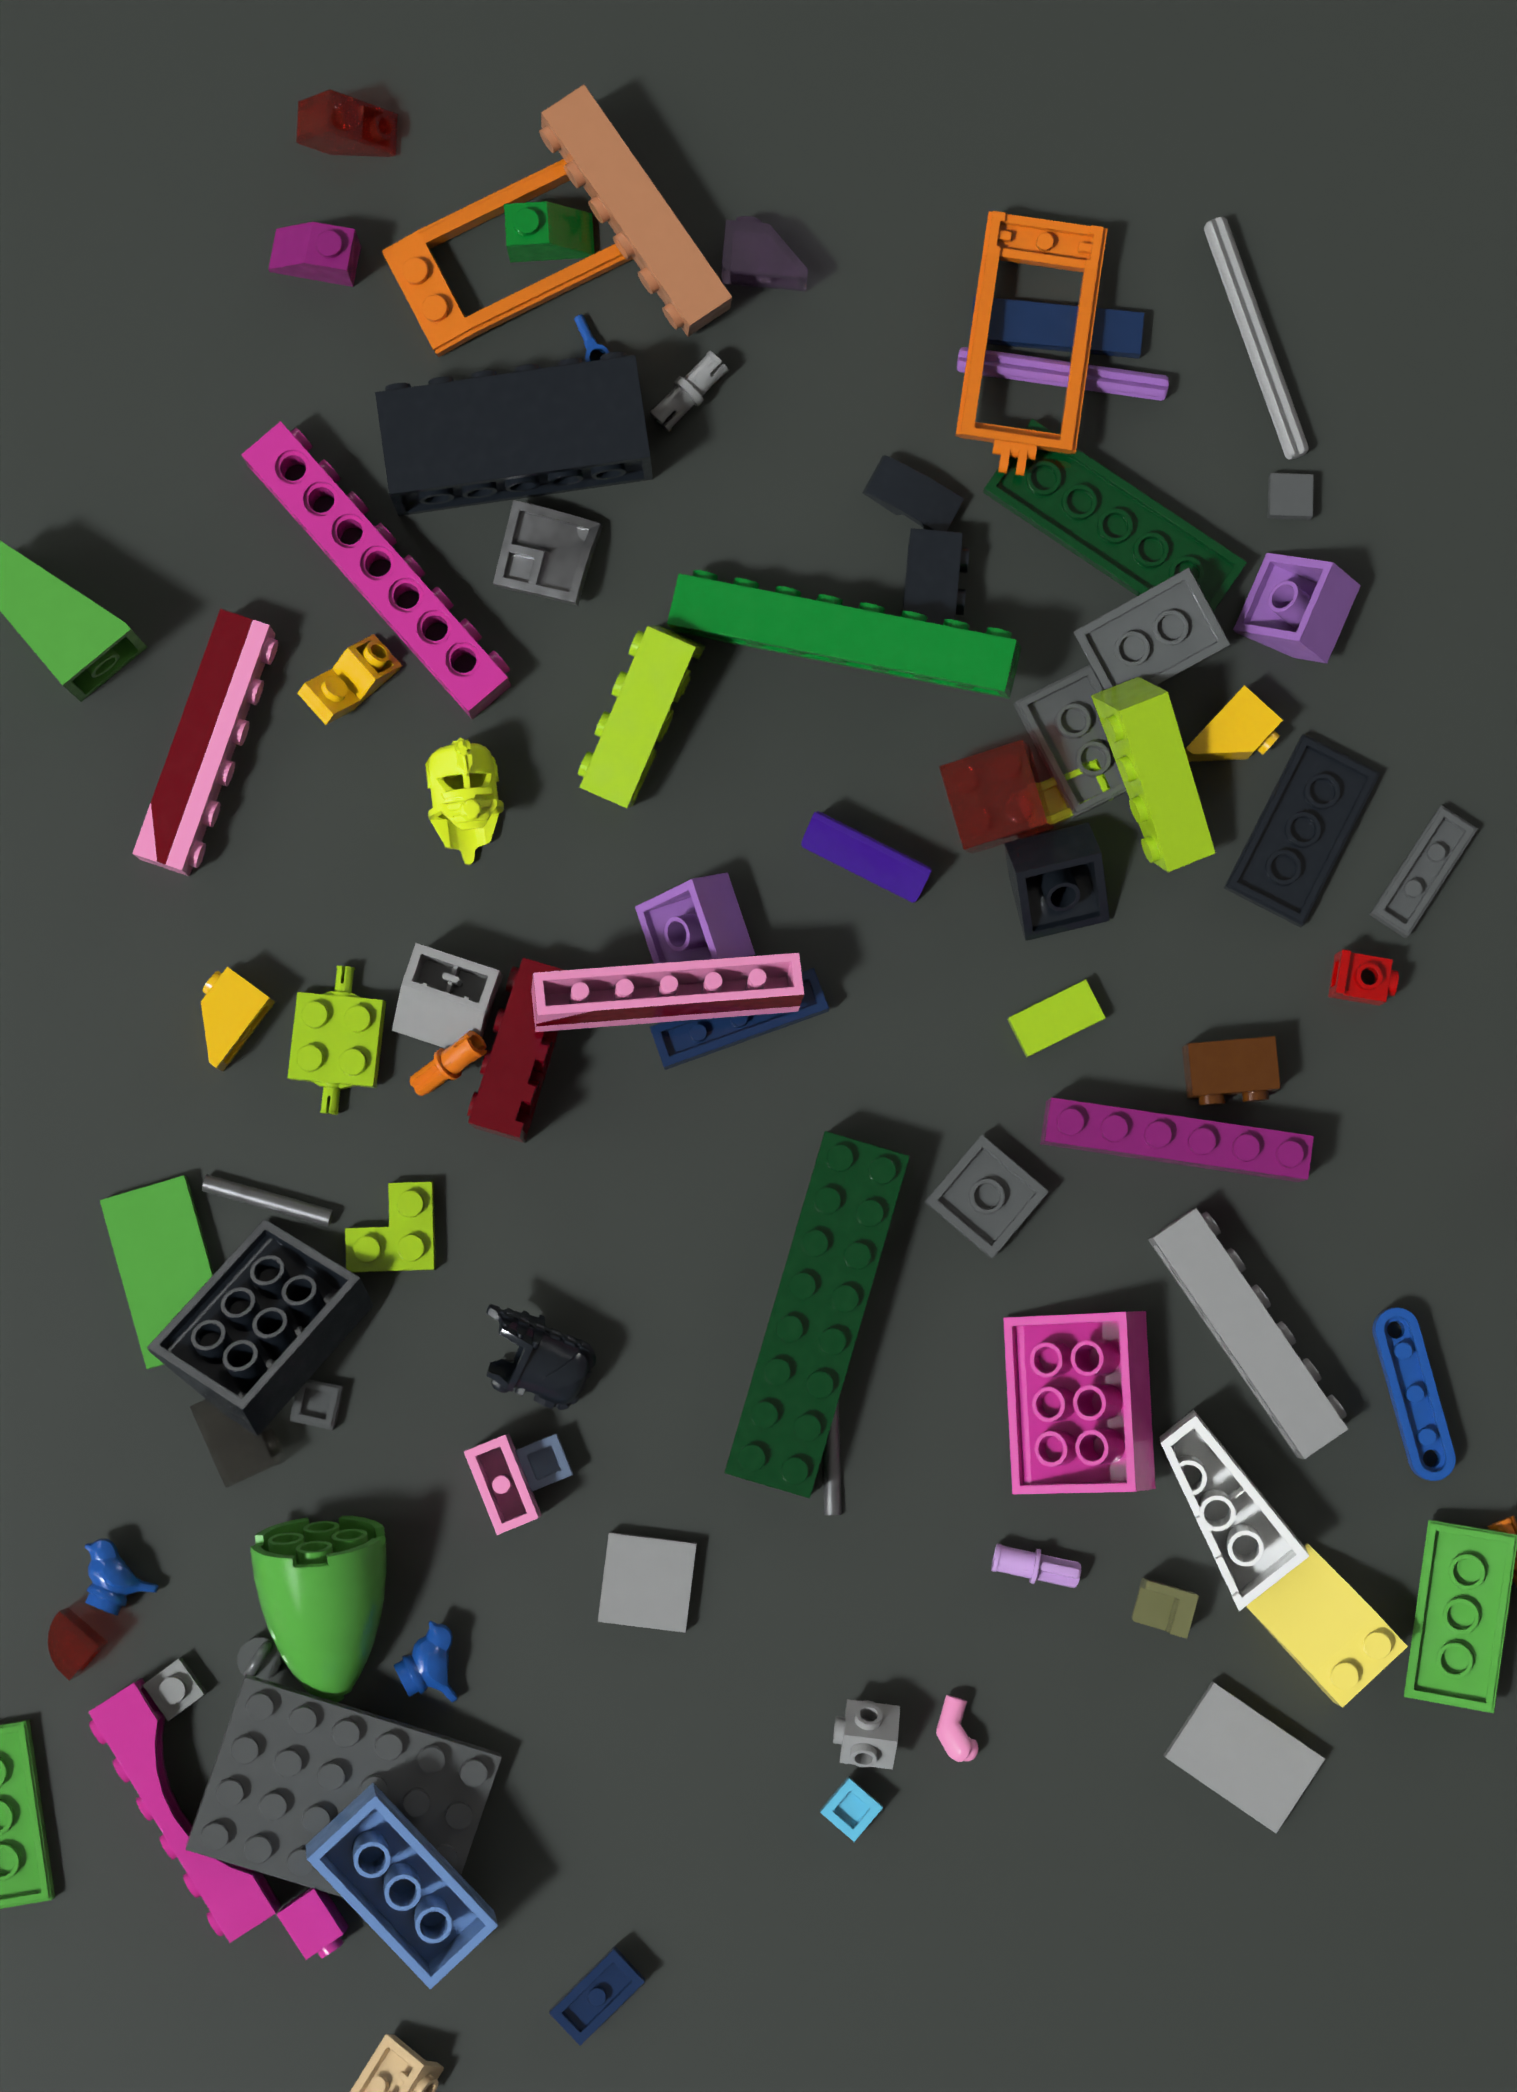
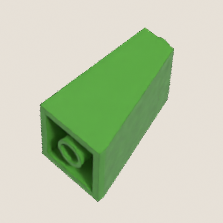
M0 541V612L58 681L80 702L147 648L145 643L124 621Z

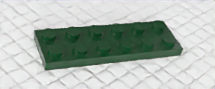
M1034 419L1025 428L1053 433ZM1077 448L1075 454L1037 449L1035 460H1026L1024 476L1015 475L1017 458L1009 457L1007 474L999 473L997 469L983 490L984 494L1136 596L1190 568L1214 612L1247 563Z

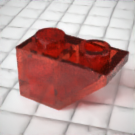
M329 89L298 101L296 143L329 155L392 157L396 155L398 114Z

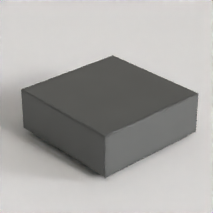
M1270 473L1268 476L1267 519L1311 520L1313 517L1314 474Z
M308 1379L295 1394L289 1421L334 1430L344 1386Z

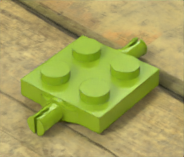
M336 966L334 991L323 994L297 992L287 1078L290 1080L313 1082L323 1087L320 1111L323 1114H339L341 1089L354 1086L377 1088L386 1001L361 998L353 994L352 985L355 968L350 966Z

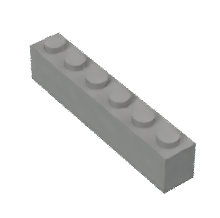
M1197 1208L1192 1209L1148 1238V1241L1296 1457L1306 1459L1348 1430L1342 1419L1347 1417V1414L1332 1394L1326 1397L1317 1382L1322 1380L1311 1361L1308 1358L1301 1361L1292 1348L1296 1340L1288 1327L1282 1321L1277 1324L1274 1322L1266 1310L1271 1307V1303L1257 1284L1250 1287L1241 1274L1246 1270V1267L1240 1257L1232 1248L1226 1251L1216 1236L1221 1231L1210 1214L1206 1211L1200 1214Z

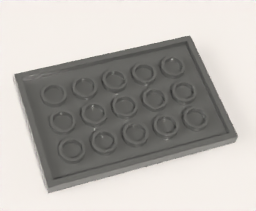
M245 1674L189 1834L186 1850L342 1897L307 1860L305 1845L368 1786L374 1783L461 1875L502 1756L499 1752Z

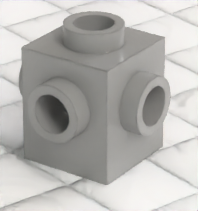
M847 1699L844 1717L836 1716L833 1744H841L839 1763L893 1770L898 1744L900 1706Z

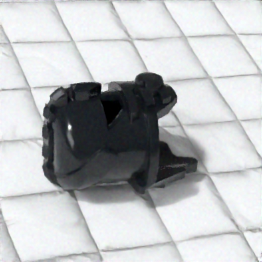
M489 1304L486 1313L499 1321V1334L519 1346L514 1360L500 1359L490 1362L486 1376L492 1379V1387L502 1393L514 1391L515 1394L523 1396L524 1392L536 1394L534 1401L551 1409L556 1407L558 1410H565L570 1405L577 1403L580 1399L579 1394L586 1386V1380L591 1376V1369L596 1364V1354L589 1343L568 1334L564 1335L556 1329L547 1328L543 1315L535 1317L529 1315L527 1311L521 1313L510 1308L503 1310L499 1306Z

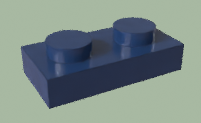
M614 1946L550 2009L549 2014L581 2046L645 1983V1978Z

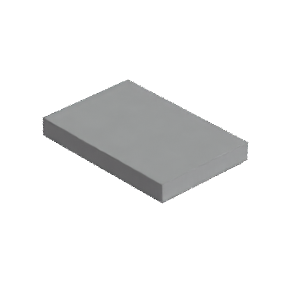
M1213 1681L1163 1755L1274 1833L1278 1832L1325 1760L1318 1753Z

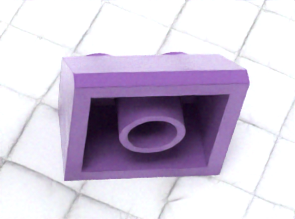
M1266 553L1233 630L1244 637L1293 658L1327 664L1361 585L1334 562Z
M728 872L690 879L635 906L654 964L755 955Z

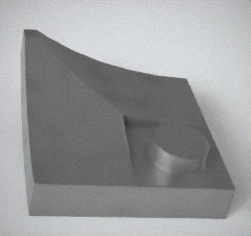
M513 500L493 584L499 588L579 606L587 572L603 526L600 523L578 516Z

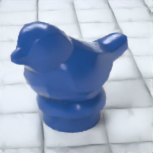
M101 1538L93 1543L85 1544L84 1547L89 1551L91 1557L88 1565V1576L92 1581V1584L87 1588L89 1594L85 1603L118 1616L122 1606L127 1604L126 1597L137 1592L157 1593L159 1585L140 1580L120 1557L116 1545L111 1540Z
M429 1621V1629L426 1635L416 1641L412 1654L402 1656L403 1660L394 1664V1668L409 1697L418 1692L422 1694L428 1687L441 1691L453 1703L458 1700L457 1694L448 1681L449 1650L452 1645L453 1634L446 1625Z

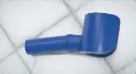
M584 315L576 316L574 321L587 350L585 362H589L591 354L595 352H600L603 355L610 353L605 346L597 343Z

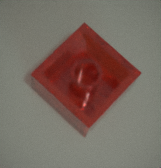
M1024 740L939 766L965 851L973 854L1002 845L1005 842L1021 839L1054 828L1030 745Z

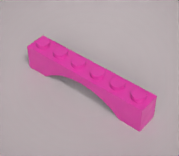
M141 1678L90 1710L88 1713L93 1720L89 1722V1726L96 1739L102 1745L107 1743L116 1758L112 1762L120 1778L125 1783L131 1781L139 1794V1797L136 1798V1803L141 1813L148 1821L154 1819L163 1835L159 1839L167 1855L173 1860L175 1858L179 1859L186 1871L183 1879L187 1888L195 1898L201 1896L209 1908L210 1912L207 1913V1919L218 1936L225 1935L229 1943L276 1914L282 1905L262 1873L186 1850V1843L193 1825L181 1811L170 1788L165 1769L163 1752L165 1716L143 1687L145 1682Z

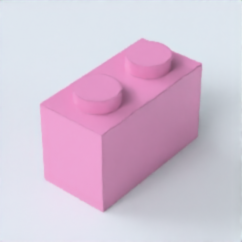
M509 1433L464 1451L497 1535L542 1516Z

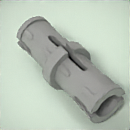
M708 351L706 356L684 378L679 376L674 381L676 387L649 412L654 419L657 418L656 422L669 432L693 405L698 407L704 401L702 396L729 369L725 364H720L722 360L718 356Z

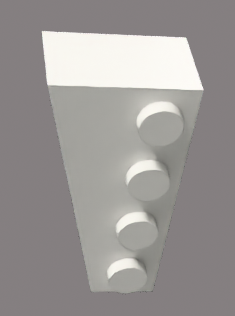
M1194 1410L1159 1437L1164 1452L1189 1502L1238 1610L1241 1611L1307 1559L1309 1554L1305 1546Z

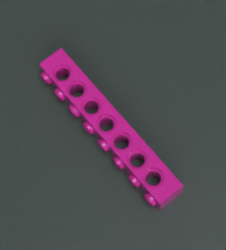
M280 421L241 454L247 466L471 719L475 718L511 687L509 679L505 675L510 671V668L494 650L487 654L477 643L482 638L481 635L466 618L459 623L449 610L454 605L439 587L436 586L432 591L420 579L425 575V572L409 554L402 558L392 546L397 541L381 522L374 527L364 516L369 509L353 491L346 495L336 484L341 478L325 459L317 463L308 451L313 446L296 427L289 431ZM297 464L306 467L302 478L295 481L285 478V473L289 467ZM322 496L332 497L334 504L330 510L323 513L313 510V505L318 498ZM347 529H361L363 531L362 537L357 543L348 545L341 542V536ZM384 559L391 563L390 570L385 575L376 577L369 574V568L376 560ZM414 591L419 594V600L414 607L404 609L397 605V600L402 593ZM443 623L448 627L444 638L432 641L425 637L426 630L430 625ZM462 655H471L476 658L475 667L467 673H459L453 669L455 660Z

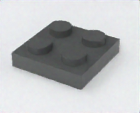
M981 1135L926 1199L925 1203L989 1258L993 1259L1049 1191Z

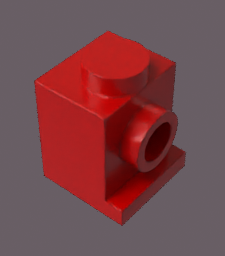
M1342 949L1334 957L1328 997L1380 1006L1386 1003L1387 996H1395L1399 971L1391 970L1393 959L1353 953ZM1367 969L1374 973L1375 981L1372 985H1367L1361 980V972Z

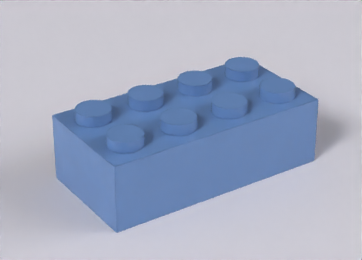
M374 1783L368 1786L305 1845L306 1858L312 1866L430 1990L498 1927L494 1910Z

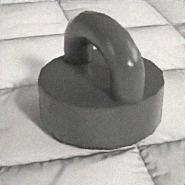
M257 1636L246 1641L241 1646L237 1655V1665L244 1676L248 1674L264 1680L274 1677L280 1671L283 1664V1659L273 1639L266 1636Z

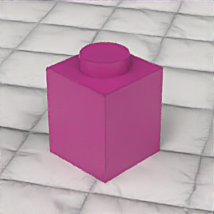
M309 1888L284 1905L276 1914L306 1960L316 1953L322 1959L339 1948L344 1943L341 1936L349 1927L328 1893Z

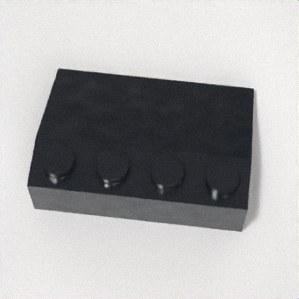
M264 1219L149 1344L147 1349L225 1416L258 1437L374 1305L360 1277Z

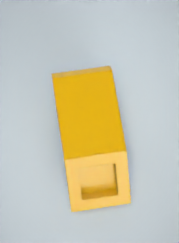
M373 634L347 647L332 669L305 682L297 694L322 722L327 725L353 711L398 672L402 665Z

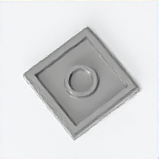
M609 1532L598 1622L686 1633L697 1543Z

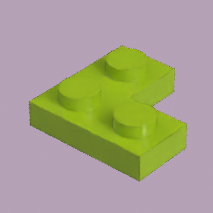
M434 1182L388 1183L389 1227L345 1228L346 1269L350 1272L436 1270Z

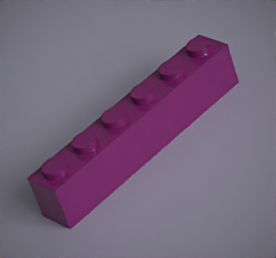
M1051 1097L1046 1101L1040 1144L1302 1182L1308 1180L1314 1136Z

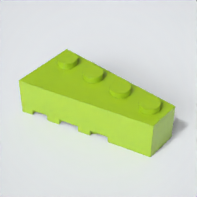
M660 625L647 626L645 633L638 630L628 653L634 657L628 673L620 672L612 689L611 695L617 697L611 713L604 711L597 724L594 735L600 737L596 749L594 753L587 751L579 767L578 775L583 777L579 788L625 808H630L634 805L655 759L657 750L654 749L657 741H662L673 719L674 710H671L673 702L679 701L682 694L684 695L690 682L691 670H688L691 659L694 657L700 660L705 645Z
M1136 677L1091 695L1128 793L1131 812L1139 823L1144 836L1141 839V845L1148 861L1170 872L1215 854L1216 852L1168 691L1140 677Z

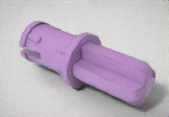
M997 1543L991 1571L1030 1578L1029 1583L1032 1584L1039 1580L1075 1588L1080 1580L1081 1564L1076 1561L1041 1554V1549L1036 1548L1035 1552L1002 1546V1544Z

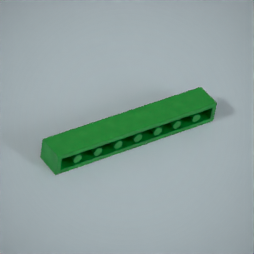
M693 570L692 576L678 574L667 625L677 633L1007 699L1011 697L1022 648L1016 639H1012L1013 633L992 627H988L986 633L969 630V624L952 619H944L943 625L927 622V616L912 611H902L901 617L884 614V607L871 603L861 602L859 608L843 606V600L824 594H818L817 600L802 598L800 597V591L784 586H776L775 592L759 589L760 584L755 581L734 578L733 584L717 581L718 575L702 570Z

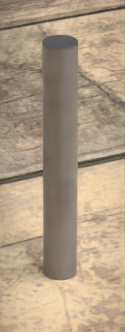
M208 1174L205 1176L202 1185L203 1192L329 1227L332 1220V1209Z
M839 1400L823 1452L824 1515H842Z

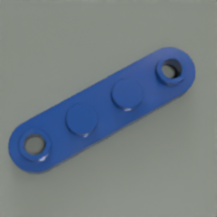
M1388 1308L1376 1316L1372 1326V1333L1411 1470L1418 1477L1430 1481L1442 1480L1453 1471L1456 1456L1419 1323L1416 1317L1406 1309ZM1393 1321L1397 1322L1401 1327V1333L1397 1338L1390 1337L1387 1332L1388 1325ZM1433 1450L1437 1455V1461L1433 1466L1428 1467L1423 1461V1455L1426 1451Z

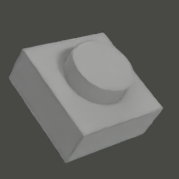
M182 1657L143 1684V1687L167 1721H170L207 1693Z

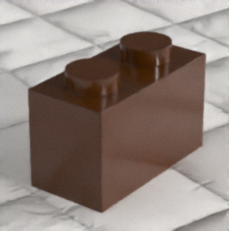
M1275 1036L1188 1043L1182 1047L1187 1099L1199 1098V1106L1225 1104V1096L1242 1095L1243 1102L1269 1100V1092L1281 1089Z

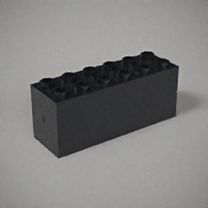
M610 352L600 357L601 360L583 362L581 358H568L557 363L558 366L540 368L537 364H526L516 367L512 373L497 375L496 371L484 370L473 373L470 379L454 381L452 377L443 376L429 380L428 385L411 387L409 383H394L386 386L385 391L375 392L389 495L398 516L653 480L636 355L627 356L625 352Z

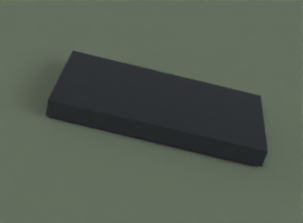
M1302 734L1224 889L1301 928L1380 773Z

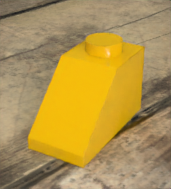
M1244 685L1186 747L1185 751L1188 761L1245 760L1256 750L1264 755L1280 737L1275 729L1283 719Z
M228 966L223 973L216 971L209 978L202 990L206 995L201 1001L209 1063L221 1071L226 1069L275 1004L274 1000Z

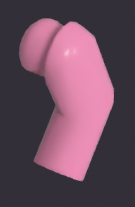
M946 1695L936 1728L937 1737L950 1758L957 1762L972 1761L977 1756L979 1748L977 1741L968 1737L961 1726L967 1701L955 1696Z

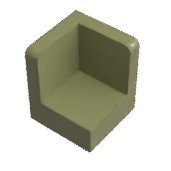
M1142 1578L1131 1618L1134 1622L1161 1629L1169 1634L1187 1639L1199 1595L1181 1588Z

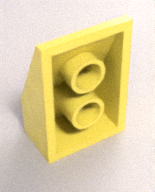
M1306 1543L1304 1546L1309 1557L1246 1607L1335 1704L1343 1708L1408 1646L1378 1613Z

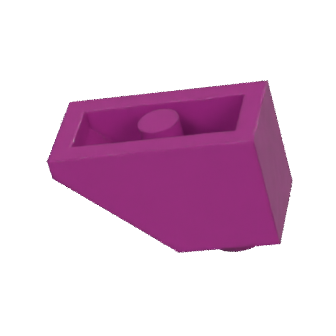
M313 221L277 228L268 270L271 273L353 287L361 249L356 230Z

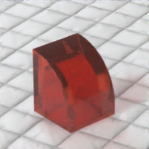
M69 1607L60 1610L55 1615L48 1633L50 1657L56 1668L69 1681L78 1677L108 1643Z

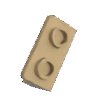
M385 2034L350 2092H435L438 2087L437 2079L444 2067L438 2062L426 2061L397 2036Z

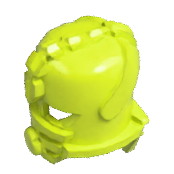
M460 737L457 741H453L451 745L440 747L433 752L425 764L427 788L431 790L433 806L428 811V818L440 836L445 848L459 850L464 863L471 865L474 862L475 850L491 842L499 813L504 810V803L498 799L496 783L499 782L498 769L491 752L481 744L470 743L468 739L464 740Z

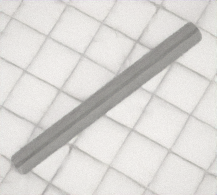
M1225 217L1212 219L1204 226V232L1284 455L1288 460L1299 458L1307 453L1309 446L1230 226Z

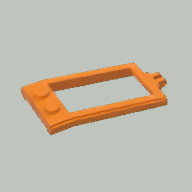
M564 159L443 217L382 250L390 269L438 357L472 338L633 259L632 256L626 259L616 244H613L465 317L430 249L503 214L504 204L525 203L570 181L564 170V166L567 164Z
M999 211L988 212L955 437L993 443L992 454L1000 455L999 473L1007 474L1009 457H1016L1015 475L1024 476L1026 460H1035L1037 449L1065 454L1076 453L1107 228L1012 215ZM999 260L1083 273L1060 434L975 422Z

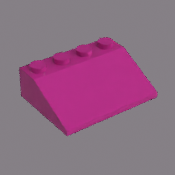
M1146 1311L1003 1318L1012 1494L1138 1492L1156 1489Z

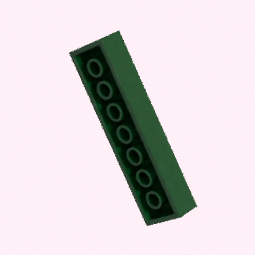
M827 1131L824 1132L726 1464L725 1474L810 1499L910 1156Z

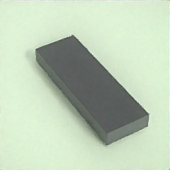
M1439 806L1369 915L1402 937L1407 938L1478 828L1444 806Z

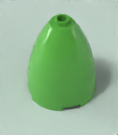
M342 1515L339 1517V1524L333 1521H319L309 1524L307 1517L268 1527L255 1535L256 1544L250 1546L256 1590L270 1635L292 1675L307 1693L335 1702L342 1701L344 1695L351 1692L366 1665L381 1619L387 1566L384 1526L368 1518Z

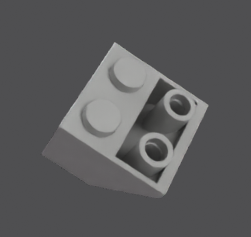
M415 943L401 984L392 1031L445 1049L457 1042L468 1031H474L483 1037L503 975L497 969Z

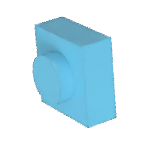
M848 1776L820 1809V1813L855 1842L883 1809V1805Z

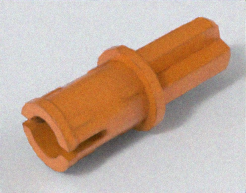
M468 1031L453 1045L446 1049H438L434 1053V1059L410 1077L409 1082L414 1088L415 1093L424 1096L448 1079H458L465 1067L487 1053V1050H485L487 1046L483 1038L474 1031Z

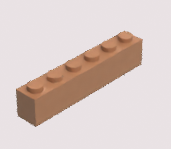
M583 84L541 112L542 129L539 130L543 142L552 153L559 151L567 164L564 166V170L568 178L576 188L583 186L589 194L591 200L588 203L593 214L600 223L603 224L607 221L616 235L613 236V240L617 248L626 259L632 256L641 269L638 272V276L646 290L650 294L657 292L665 304L662 307L663 313L672 327L676 330L681 327L687 337H689L728 311L732 301L731 294L586 86Z

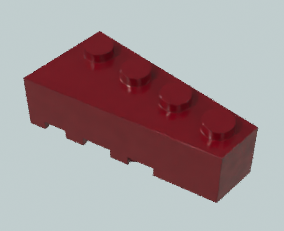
M522 958L520 967L512 966L506 984V991L511 992L506 1009L500 1007L496 1016L493 1033H496L497 1036L492 1050L487 1049V1053L484 1056L480 1070L483 1078L478 1092L474 1091L467 1113V1116H469L468 1123L475 1129L522 1143L526 1142L559 1030L535 1032L531 993L533 973L563 971L564 969L527 958Z

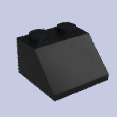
M1089 822L1004 843L1009 879L1026 941L1110 921L1102 853Z

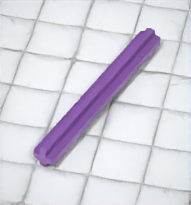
M968 347L960 348L958 353L957 370L965 373ZM986 350L982 375L1067 387L1070 362ZM1088 364L1085 390L1162 401L1167 396L1169 379L1166 375Z

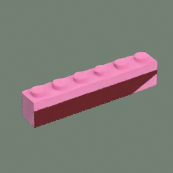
M220 609L132 853L140 860L186 876H190L193 867L198 868L206 850V843L202 842L207 826L213 827L219 815L221 804L216 800L221 786L227 787L234 773L235 762L231 761L236 745L242 746L248 734L250 723L245 720L251 704L257 705L263 691L264 681L260 680L265 664H272L277 652L278 640L274 639L276 634L270 625Z
M799 953L537 972L533 973L531 993L535 1032L798 1012L804 997V987Z

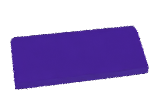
M819 811L814 812L801 843L804 849L912 903L918 900L932 872L930 867Z

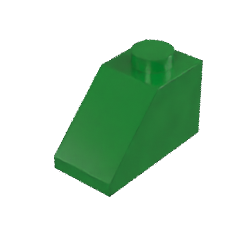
M548 201L504 204L506 247L510 263L581 259L595 254L592 213Z

